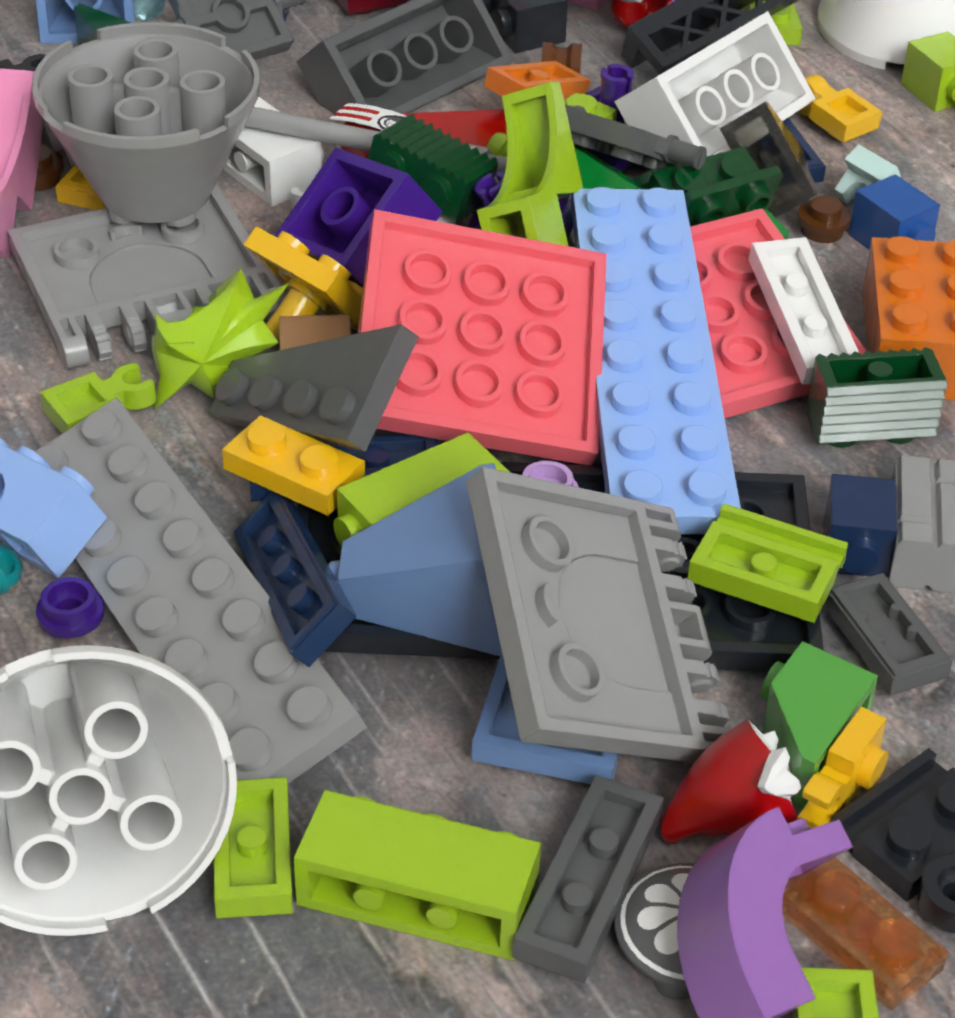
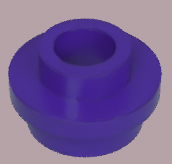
M77 577L57 579L48 584L41 593V599L36 606L37 622L45 633L53 637L69 639L84 636L95 630L104 618L102 597L84 579Z

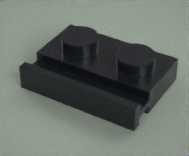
M929 748L831 817V822L840 820L853 846L852 857L906 902L918 894L924 869L932 860L944 855H955V768L952 767L948 771L935 762L937 754Z

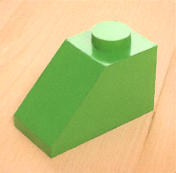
M803 641L786 664L777 661L771 667L764 680L760 694L761 699L767 701L763 732L767 733L775 730L779 739L777 749L786 747L790 756L789 772L799 779L801 785L799 792L791 796V801L794 806L803 809L809 801L802 797V792L811 777L816 772H820L825 766L830 747L860 707L871 711L878 675Z

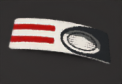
M347 103L332 115L330 119L359 123L384 130L405 118L406 115L376 106Z

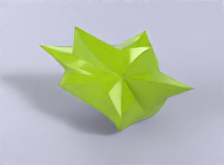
M240 268L215 290V294L209 295V304L207 306H195L185 320L166 321L155 314V332L152 335L151 346L160 377L153 410L189 384L214 399L217 383L222 375L229 370L233 360L254 356L278 344L279 342L263 320L289 283L254 299L244 273Z

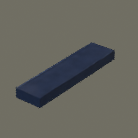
M271 491L236 528L234 537L253 576L270 597L268 603L272 609L271 613L291 655L310 667L357 615L294 502L285 496Z

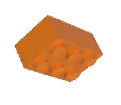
M905 236L892 238L872 237L862 290L867 351L874 354L878 350L886 353L890 349L896 352L905 349L910 352L913 348L922 351L925 347L933 350L947 380L945 399L942 400L955 401V240L936 242L914 240Z

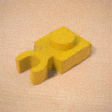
M860 707L830 747L825 766L820 772H816L811 777L802 792V797L809 801L798 815V819L805 818L809 828L830 823L831 817L837 814L840 809L847 807L861 787L867 790L875 787L889 757V752L881 748L887 718L864 707Z

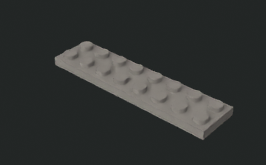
M118 398L91 413L87 418L35 451L52 469L59 472L63 466H67L82 475L93 486L94 492L90 497L107 516V519L75 559L139 653L151 657L183 675L211 703L228 735L235 761L237 780L287 777V783L289 784L367 728L359 713L318 660L308 667L291 655L271 613L272 609L268 603L269 595Z

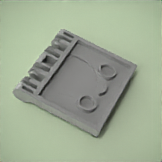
M215 184L204 206L195 212V221L184 227H172L165 222L118 224L109 218L108 209L104 208L7 230L10 249L55 340L59 357L66 370L90 364V355L85 335H88L91 349L98 361L111 359L113 345L106 328L122 325L126 341L133 353L147 350L145 330L141 321L147 319L152 336L155 332V314L166 321L185 320L195 306H207L209 304V295L215 294V290L240 268L244 273L254 299L281 287L277 278L243 245L249 234L217 184ZM284 291L263 321L269 320L285 298Z
M480 468L466 480L521 742L688 762L690 769L693 763L713 742L730 730V728L724 726L730 719L724 703H714L712 700L693 698L694 693H701L714 688V685L719 681V677L714 664L703 662L712 655L701 609L699 606L692 605V601L697 596L694 582H692V579H682L681 576L662 573L665 571L670 572V570L682 566L687 559L684 545H682V542L678 543L681 533L674 509L491 468Z

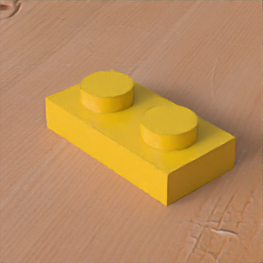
M261 415L222 449L223 469L327 516L338 507L337 488L365 477L364 460Z

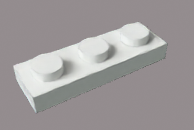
M807 238L752 243L748 258L802 385L811 384L815 357L819 353L826 357L830 353L838 356L842 352L849 355L855 351L859 353Z

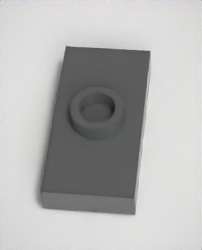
M884 573L832 587L823 607L871 672L878 675V681L889 696L949 678L953 661Z

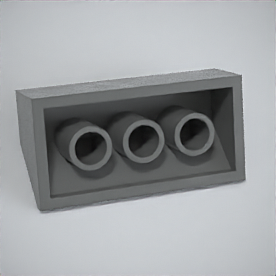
M411 0L322 40L300 58L297 63L320 106L334 114L347 103L376 106L401 114L410 113L486 76L488 67L509 65L514 60L482 0Z

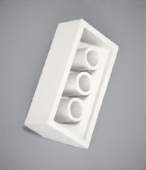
M767 11L614 102L623 116L626 125L665 138L669 135L678 136L682 141L705 147L707 156L746 146L816 100Z

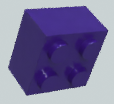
M335 147L274 236L278 237L281 231L289 233L302 242L310 250L308 256L317 261L322 254L331 257L351 273L348 280L363 288L369 230L374 209L437 221L443 211L408 173Z

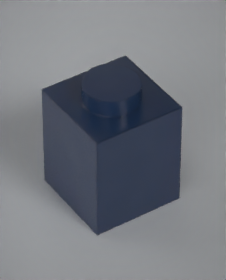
M831 474L823 520V535L848 543L845 563L842 568H839L837 573L869 577L884 573L888 578L897 535L896 480Z

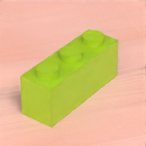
M324 790L294 856L296 905L514 961L515 958H512L513 938L539 886L541 842L520 838L506 831H492L451 821L437 814H422L377 803L367 797H353Z

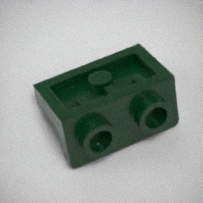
M743 146L707 156L704 165L700 169L679 164L652 172L647 187L649 189L684 190L691 227L761 208L765 211L767 208H770L774 200L776 191L783 178V173L778 166L759 170Z

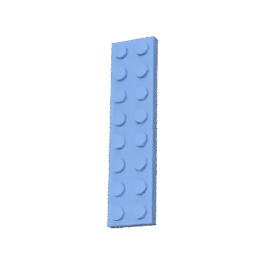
M608 187L579 189V192L573 193L571 198L575 246L579 249L607 254L602 374L596 377L600 428L599 444L605 493L670 507L675 511L681 534H706L712 522L717 521L723 503L741 508L684 190H668L665 188L611 189Z

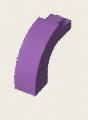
M777 807L720 840L697 859L683 885L679 901L677 940L684 980L698 1018H779L816 999L786 933L782 907L783 894L787 881L807 874L853 847L840 820L810 829L805 818L787 824L780 808Z

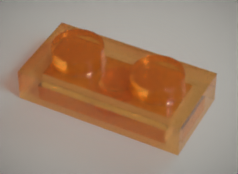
M836 857L824 863L783 894V916L843 969L873 970L876 998L891 1011L944 970L948 951Z

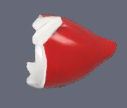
M747 719L722 734L699 756L680 783L662 816L660 832L661 837L666 843L676 844L683 839L698 836L719 837L723 834L730 835L777 807L780 808L787 824L798 820L791 802V796L797 794L801 789L800 781L789 772L790 756L786 747L777 749L779 739L775 730L762 734Z

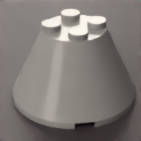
M135 22L97 29L96 40L74 48L70 40L57 46L38 64L32 78V92L38 112L107 207L109 218L113 222L118 224L165 222L172 227H184L195 221V212L202 208L209 199L257 102L260 92V75L256 61L245 49L241 51L240 55L238 52L227 47L226 37L217 32L180 23Z

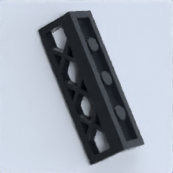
M676 0L629 25L621 56L631 68L648 60L660 75L767 11L772 16L799 0ZM756 1L755 8L748 12L741 10ZM716 19H719L717 29L711 32L703 31L709 26L715 24ZM681 42L680 49L667 56L662 53Z

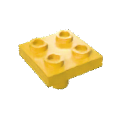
M256 226L243 245L283 285L289 283L286 287L289 290L288 294L266 323L279 342L278 344L280 345L279 316L315 315L318 310L327 315L350 314L351 329L358 332L363 288L348 280L351 273L336 260L325 254H322L318 261L308 256L310 250L302 242L285 231H281L278 237H275Z

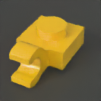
M813 74L805 77L816 100L798 112L803 116H809L810 120L827 131L831 137L844 143L879 128L882 111L850 88L836 91L820 75Z

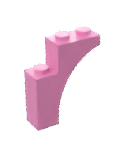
M0 68V258L10 259L11 249L7 230L14 229L16 210L32 211L44 124V119L38 112L33 99L32 78L35 71Z

